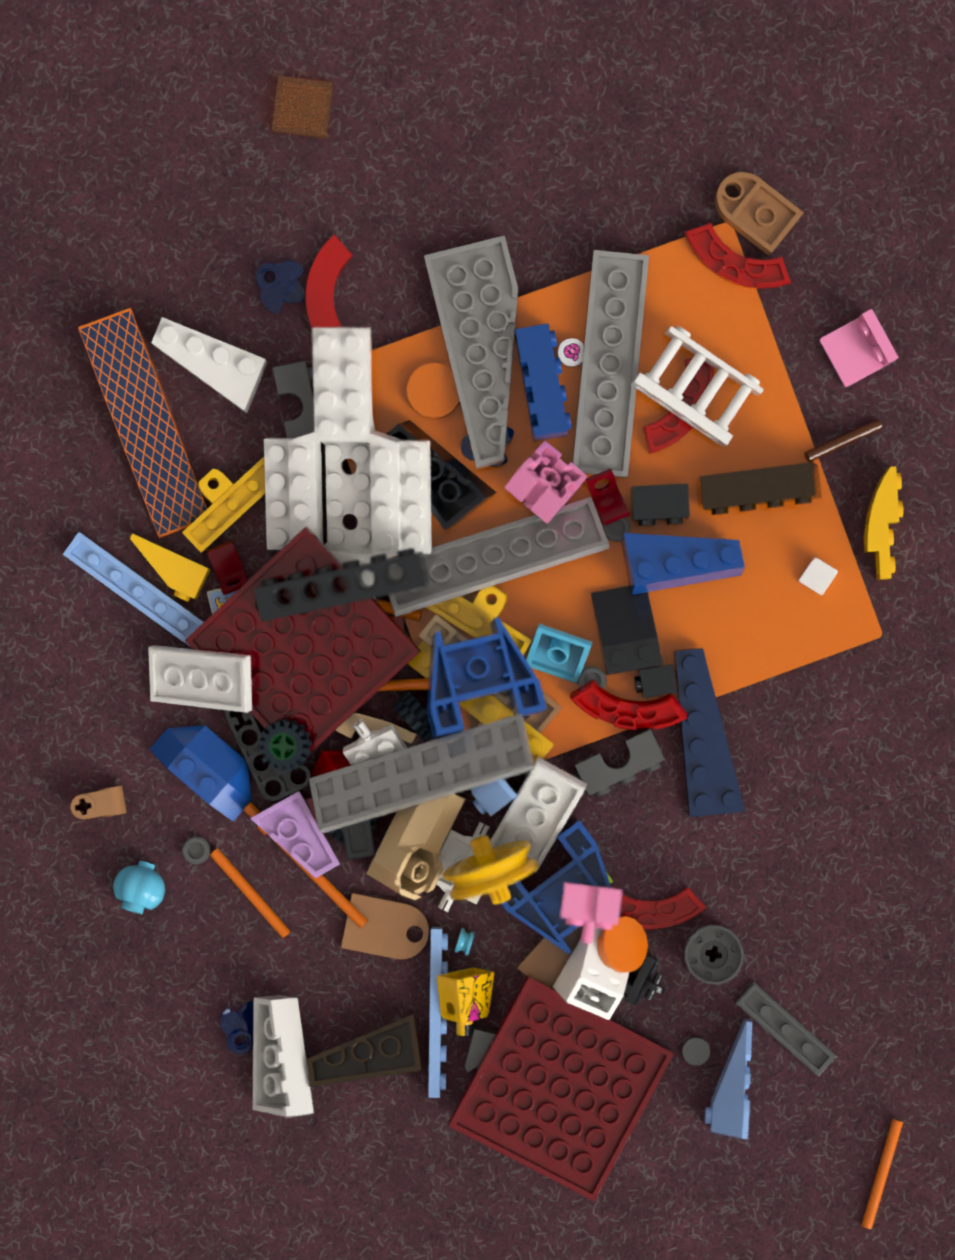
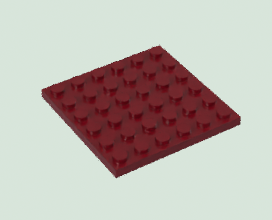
M305 527L185 639V642L194 650L250 655L252 710L249 712L265 729L273 722L283 719H289V721L294 719L298 721L297 724H303L306 733L309 731L311 735L309 741H312V746L310 747L312 752L419 654L421 650L373 598L261 622L254 594V588L261 586V580L277 577L278 582L288 580L289 574L304 571L305 576L316 574L315 569L331 565L332 570L343 568L339 560L308 527ZM337 576L335 587L340 591H345L348 586L346 579ZM310 582L307 587L308 593L313 597H318L320 587L318 584ZM287 588L281 590V599L286 603H290L293 599L292 592Z
M527 975L447 1124L449 1127L595 1202L674 1053L612 1019L608 1020L566 1002L555 989Z

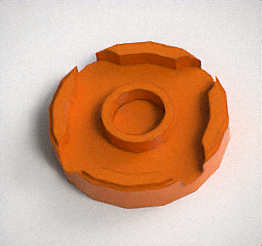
M440 363L424 364L417 368L409 377L406 388L407 398L413 410L421 416L443 418L452 413L458 406L460 400L453 372L447 365Z
M627 916L619 917L618 925L612 924L611 929H603L601 936H598L599 956L603 964L614 970V972L627 973L635 971L646 958L648 949L647 935L642 925L633 918Z

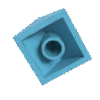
M538 624L526 661L533 669L577 684L592 642Z

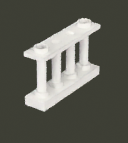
M671 326L664 333L671 338V341L650 373L646 372L645 375L639 373L630 385L721 447L728 445L733 437L728 432V425L749 393L758 396L764 389L759 386L760 381L748 373L744 376L691 340V334L679 326L676 328ZM680 346H683L693 353L694 357L672 389L669 388L667 391L658 385L660 383L658 379ZM705 361L718 371L697 403L692 404L690 407L682 401V394ZM728 377L741 387L720 419L712 422L705 417V409Z

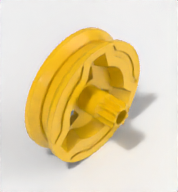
M484 835L471 840L470 845L474 855L450 866L442 873L443 879L454 884L450 891V897L453 900L468 899L489 893L492 903L500 904L511 898L507 885L528 876L538 868L539 864L536 860L527 856L531 848L530 841H514L492 848L489 837Z

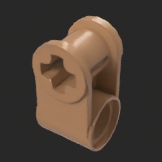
M122 786L100 789L97 792L76 796L71 802L72 814L79 819H90L127 813ZM82 799H85L86 803H91V808L87 809L86 815H84V811L78 810V805L82 804Z

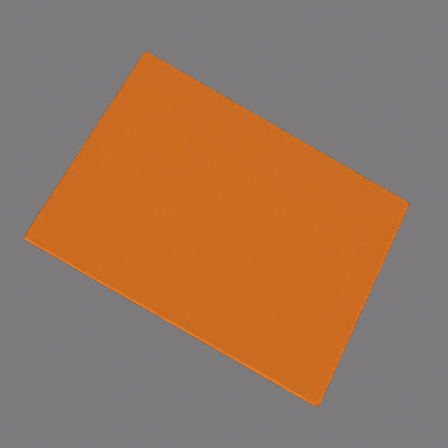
M726 222L713 226L716 234L726 246L738 255L745 257L735 229ZM686 237L639 253L641 255H649L638 374L642 373L645 375L646 372L650 373L671 341V338L664 333L671 326L674 328L679 326L691 334V340L744 376L748 373L760 381L759 386L764 390L758 396L749 393L728 425V432L733 435L728 445L721 447L695 428H692L673 445L649 454L643 426L660 420L670 411L636 389L628 477H615L617 487L630 512V515L626 517L630 523L629 533L739 540L745 568L741 576L648 592L663 665L606 675L607 683L604 690L616 697L630 701H651L665 697L669 694L643 698L642 693H637L634 677L639 676L638 670L673 664L677 686L674 650L703 648L715 697H719L880 638L882 636L881 627L819 458L811 462L818 465L822 498L812 499V503L795 505V501L784 502L783 507L767 508V504L756 505V510L740 512L739 507L729 508L728 514L712 515V511L704 510L700 476L808 463L804 452L815 447L757 289L736 285L717 276L694 254ZM591 271L518 297L515 329L549 324V330H555L557 346L553 347L555 358L558 357L560 344L566 339L574 338L581 341L584 345ZM441 325L371 350L372 415L375 430L387 434L399 423L411 420L497 492L461 522L447 530H444L431 512L432 547L536 515L524 505L526 499L520 502L505 489V486L544 441H547L562 454L560 459L567 465L570 462L573 463L582 363L576 367H567L561 363L562 374H558L559 384L565 386L567 401L563 402L565 413L569 412L571 429H568L567 436L534 442L517 342L514 335L504 462L477 469L460 402L452 413L443 418H427L413 410L407 398L406 388L408 380L417 368L428 363H440L451 368ZM680 346L658 379L660 381L658 385L667 391L669 388L672 389L685 370L684 360L693 358L694 354ZM714 368V376H715V374H716L717 371H718V370H716L715 368ZM727 377L705 409V417L712 422L719 420L741 386ZM347 459L351 473L354 474L357 465L354 460ZM586 474L587 478L593 476V474ZM586 479L565 505L591 497ZM602 479L595 484V488L605 487L609 480ZM688 483L690 517L683 519V524L667 525L666 520H655L654 526H639V521L632 522L630 492L632 486ZM597 511L601 524L603 525V521ZM608 540L609 549L494 585L508 595L507 603L499 615L500 620L531 638L532 642L538 624L591 641L592 646L582 671L588 667H597L605 673L591 593L630 586L621 541L613 542ZM813 557L820 559L838 571L822 596L798 582ZM480 590L462 596L473 602ZM489 594L488 601L491 604H495L497 597L494 594ZM426 607L418 609L422 611L420 621L404 618L412 641L417 647L424 641L419 637L420 633L436 614ZM439 616L441 619L447 622L450 626H452L455 630H457L468 640L476 639L467 632L463 631L462 629L458 628L454 624ZM531 644L523 655L525 659H527ZM531 668L540 681L542 691L562 707L559 713L541 732L544 737L555 744L543 760L628 730L614 727V724L602 719H595L578 707L571 700L570 695L573 691L580 688L579 682L576 684ZM677 689V692L672 693V695L679 702ZM459 705L465 728L464 731L478 727L479 720Z

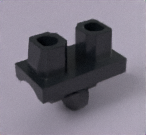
M647 956L642 965L635 970L639 972L635 982L627 979L623 995L626 997V1002L638 1005L647 987L648 989L644 997L648 1000H652L655 992L664 994L666 989L659 985L663 978L662 974L656 972L652 981H650L660 962L659 959Z

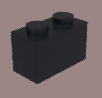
M688 483L632 486L630 488L632 522L639 521V526H654L655 520H666L667 525L683 524V519L690 517Z

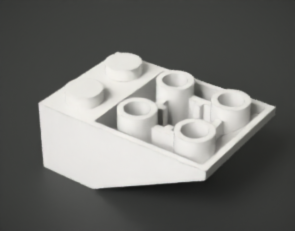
M594 927L592 944L582 943L580 939L553 988L566 1002L610 1020L624 995L629 972L617 973L603 964L597 945L598 936H601L603 929Z

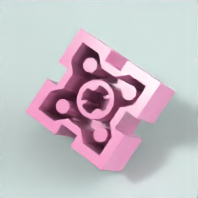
M544 441L518 469L505 486V489L520 502L526 499L524 505L548 524L588 476L572 462L569 465L564 463L560 459L562 454L547 441Z
M565 882L561 918H566V924L583 926L581 942L592 944L594 927L611 929L612 924L618 925L622 890Z

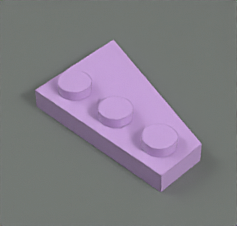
M300 791L250 818L315 878L340 865L326 837L319 831L316 820Z

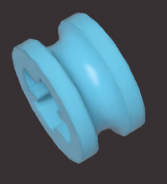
M461 928L455 952L463 951L468 956L475 934L474 931L467 933L464 928Z

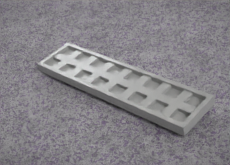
M517 714L309 778L318 829L321 833H326L535 769L524 718L521 714Z

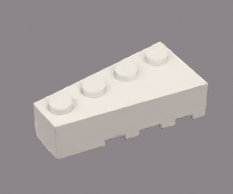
M162 317L151 343L247 414L268 364L266 359Z
M283 995L254 997L253 1110L285 1117L314 1113L298 998Z

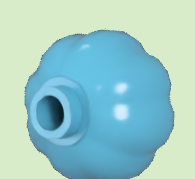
M139 861L138 865L127 866L117 874L113 883V891L116 899L123 902L122 909L143 914L144 909L152 910L162 902L165 894V884L162 877L154 871L155 865Z

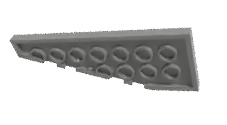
M505 235L424 255L477 469L503 463L505 455L518 286Z

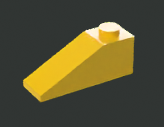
M131 535V541L168 587L175 590L174 596L189 602L190 598L198 599L211 569L137 535Z

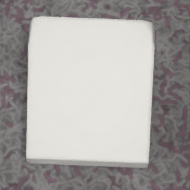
M813 557L798 582L822 596L838 571L820 559Z

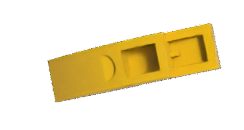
M896 466L887 468L879 480L873 493L865 522L864 553L875 552L876 580L891 579V573H895L896 569L894 556L890 557V546L894 544L893 529H889L888 524L898 523L899 517H903L902 500L898 501V489L902 488L901 473H897Z

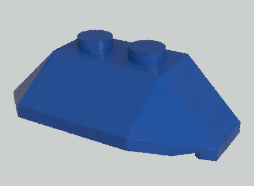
M206 725L167 728L149 749L168 770L210 806L233 822L252 801L249 766L246 760Z

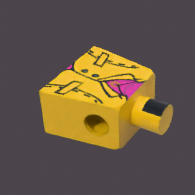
M472 967L437 975L441 1016L443 1019L456 1022L457 1035H473V1020L488 1016L494 980L493 971Z

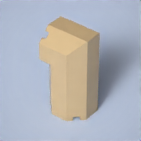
M454 793L398 810L366 874L397 893L413 900L420 898L421 896L418 894L423 891L428 893L434 890L443 871V863L438 858V855L441 856L440 849L465 798Z

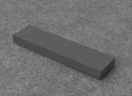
M752 982L735 1001L739 1007L818 1077L837 1057L755 982Z

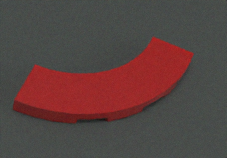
M711 223L684 232L688 244L698 259L709 270L726 281L757 289L776 288L791 284L782 257L760 260L738 255L721 241Z
M335 235L319 251L307 280L306 308L312 328L342 327L335 311L334 288L341 270L353 256Z
M692 358L684 360L685 369ZM705 361L682 394V401L690 407L692 404L697 403L714 377V368ZM671 412L660 420L643 426L649 454L673 445L693 427Z
M591 680L573 691L570 695L571 700L593 718L602 719L614 724V727L622 729H661L677 724L687 719L688 713L672 693L651 701H630L608 693L594 680Z
M688 887L676 895L656 901L637 900L622 894L619 917L627 916L633 918L642 925L643 929H659L688 921L706 907Z

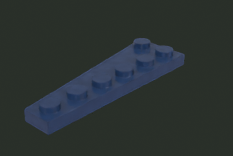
M703 648L674 650L678 700L688 713L687 719L680 723L689 816L745 812Z

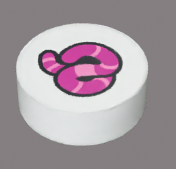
M569 338L560 344L558 357L563 365L576 367L583 362L584 345L581 341Z

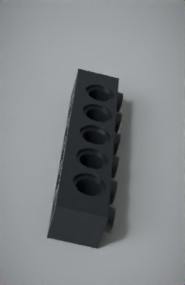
M414 548L397 551V557L388 559L386 554L370 557V562L360 564L358 559L342 563L343 568L332 570L331 565L317 568L314 575L305 576L304 571L289 574L286 581L278 582L277 577L261 580V586L254 588L260 620L263 622L426 587L430 583L423 552L415 553ZM392 564L399 565L402 568L403 575L401 579L397 580L390 576L389 569ZM365 570H369L374 574L375 582L373 585H367L363 582L362 573ZM337 576L346 579L348 586L345 591H340L335 587ZM310 582H314L320 587L318 597H313L308 593L307 587ZM283 588L289 589L293 594V599L290 603H286L281 599L280 592Z

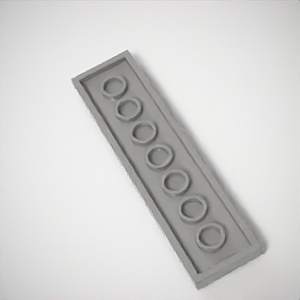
M593 251L573 464L585 474L596 475L605 470L612 469L614 477H628L636 388L630 384L638 375L649 255Z
M589 497L564 505L548 524L537 515H533L432 547L431 553L423 554L430 584L418 589L389 594V598L397 617L609 549V542L592 498ZM396 564L390 566V576L397 580L401 579L403 575L402 568Z

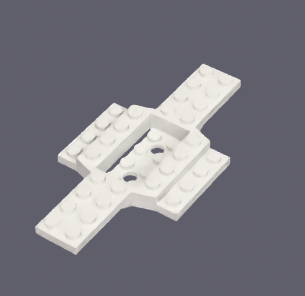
M312 328L315 431L296 438L264 439L267 550H281L305 527H308L323 543L322 442L325 445L327 543L325 546L342 564L359 559L360 564L370 562V557L386 554L387 558L398 555L397 551L414 548L415 553L420 551L423 554L431 553L430 440H401L375 430L372 415L370 328ZM345 459L355 461L357 469L354 474H347L343 471L342 463ZM347 514L354 515L358 520V525L353 530L347 529L343 524V518ZM365 570L362 573V580L367 585H373L375 576L371 571Z

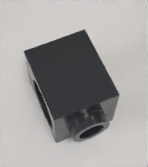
M673 664L638 670L639 676L634 677L636 692L642 693L643 698L677 692Z

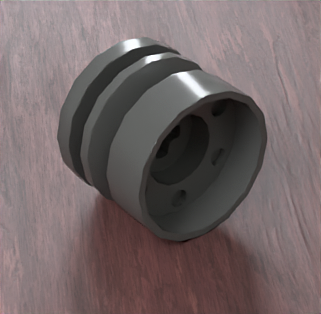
M708 924L697 928L689 936L684 947V959L688 970L696 979L706 984L720 985L730 981L739 973L743 964L744 950L739 938L731 930L721 925ZM713 946H717V951L721 953L720 958H715L714 962L709 961V956L705 954L706 950H711Z

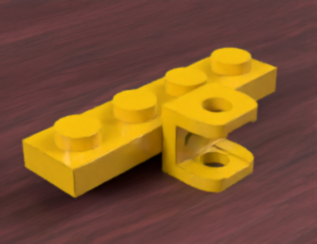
M264 457L234 485L217 469H212L199 481L201 493L212 505L191 523L182 534L200 553L209 547L265 495ZM214 480L218 482L219 486L216 489H211L208 483Z
M490 586L481 589L473 602L463 596H459L426 608L471 636L480 638L493 635L490 622L494 618L499 617L507 603L508 595L499 588ZM489 594H494L497 597L495 604H491L488 601ZM501 620L522 655H524L532 639Z

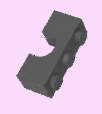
M306 361L273 367L279 397L296 396L303 403L301 415L295 420L284 422L287 438H296L314 432V395L311 384H314L313 367L308 368Z
M651 729L624 740L629 751V757L627 762L619 768L608 767L600 753L574 764L581 781L587 784L586 791L589 796L594 794L596 798L610 792L609 786L620 782L621 786L636 779L634 774L645 770L646 774L661 767L659 762L665 759Z

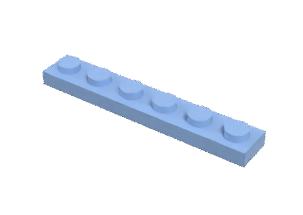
M78 532L64 551V556L185 644H187L185 639L204 623L81 532Z
M431 927L429 1098H440V1091L446 1090V1073H441V1062H446L447 1046L441 1045V1034H447V1019H443L441 1016L437 975L448 973V961H442V950H448V934L443 933V927Z

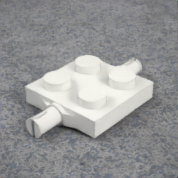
M359 719V722L355 721L353 723V727L360 737L355 742L345 746L343 754L352 766L407 749L408 747L392 724L380 730L370 731L363 719Z
M479 822L473 836H464L451 829L440 851L441 856L438 855L439 861L443 863L442 873L455 863L474 855L470 845L471 840L486 835L490 827L485 824L481 834H479L484 823ZM441 873L436 885L445 894L438 908L443 909L448 900L444 911L449 912L454 901L450 897V891L454 884L443 879ZM481 895L466 900L477 905Z

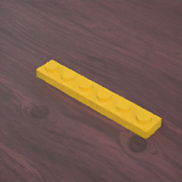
M422 641L418 646L421 652L408 664L428 679L431 646ZM493 695L458 703L484 725L514 716L513 711ZM524 721L533 762L535 763L538 757L544 759L555 744Z

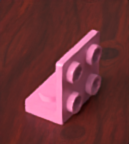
M872 309L819 340L844 387L856 383L899 358Z

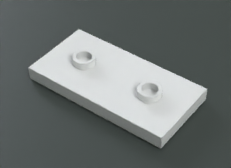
M157 645L148 647L150 701L246 713L252 710L250 655Z
M539 757L534 763L535 769L530 770L517 796L514 798L490 840L492 848L514 841H530L531 848L527 856L536 860L539 864L538 868L534 871L535 873L538 871L587 787L585 782Z

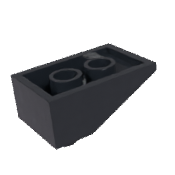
M626 586L591 593L606 675L663 665L648 592L632 595L631 587Z

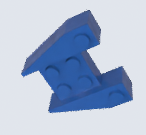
M499 617L494 618L490 622L493 635L446 646L443 645L440 631L435 632L432 636L426 712L433 739L459 733L465 729L458 704L460 702L507 691L513 715L521 714L525 717L541 713L547 709L540 681Z
M580 820L557 837L574 860L530 893L520 880L507 885L511 898L501 903L506 911L568 954L572 952V949L563 938L578 928L579 925L566 924V918H561L565 882L611 888L597 843Z

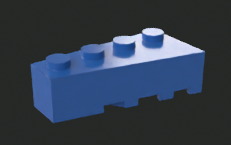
M549 324L515 329L533 441L567 436L568 429H571L569 412L565 413L563 402L567 401L565 386L559 384L558 374H562L560 358L554 357L553 347L557 346L555 330H549Z
M623 533L621 543L632 595L741 576L745 568L739 540Z

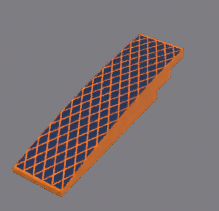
M128 308L78 327L158 537L162 538L186 529L207 510V506L132 309Z

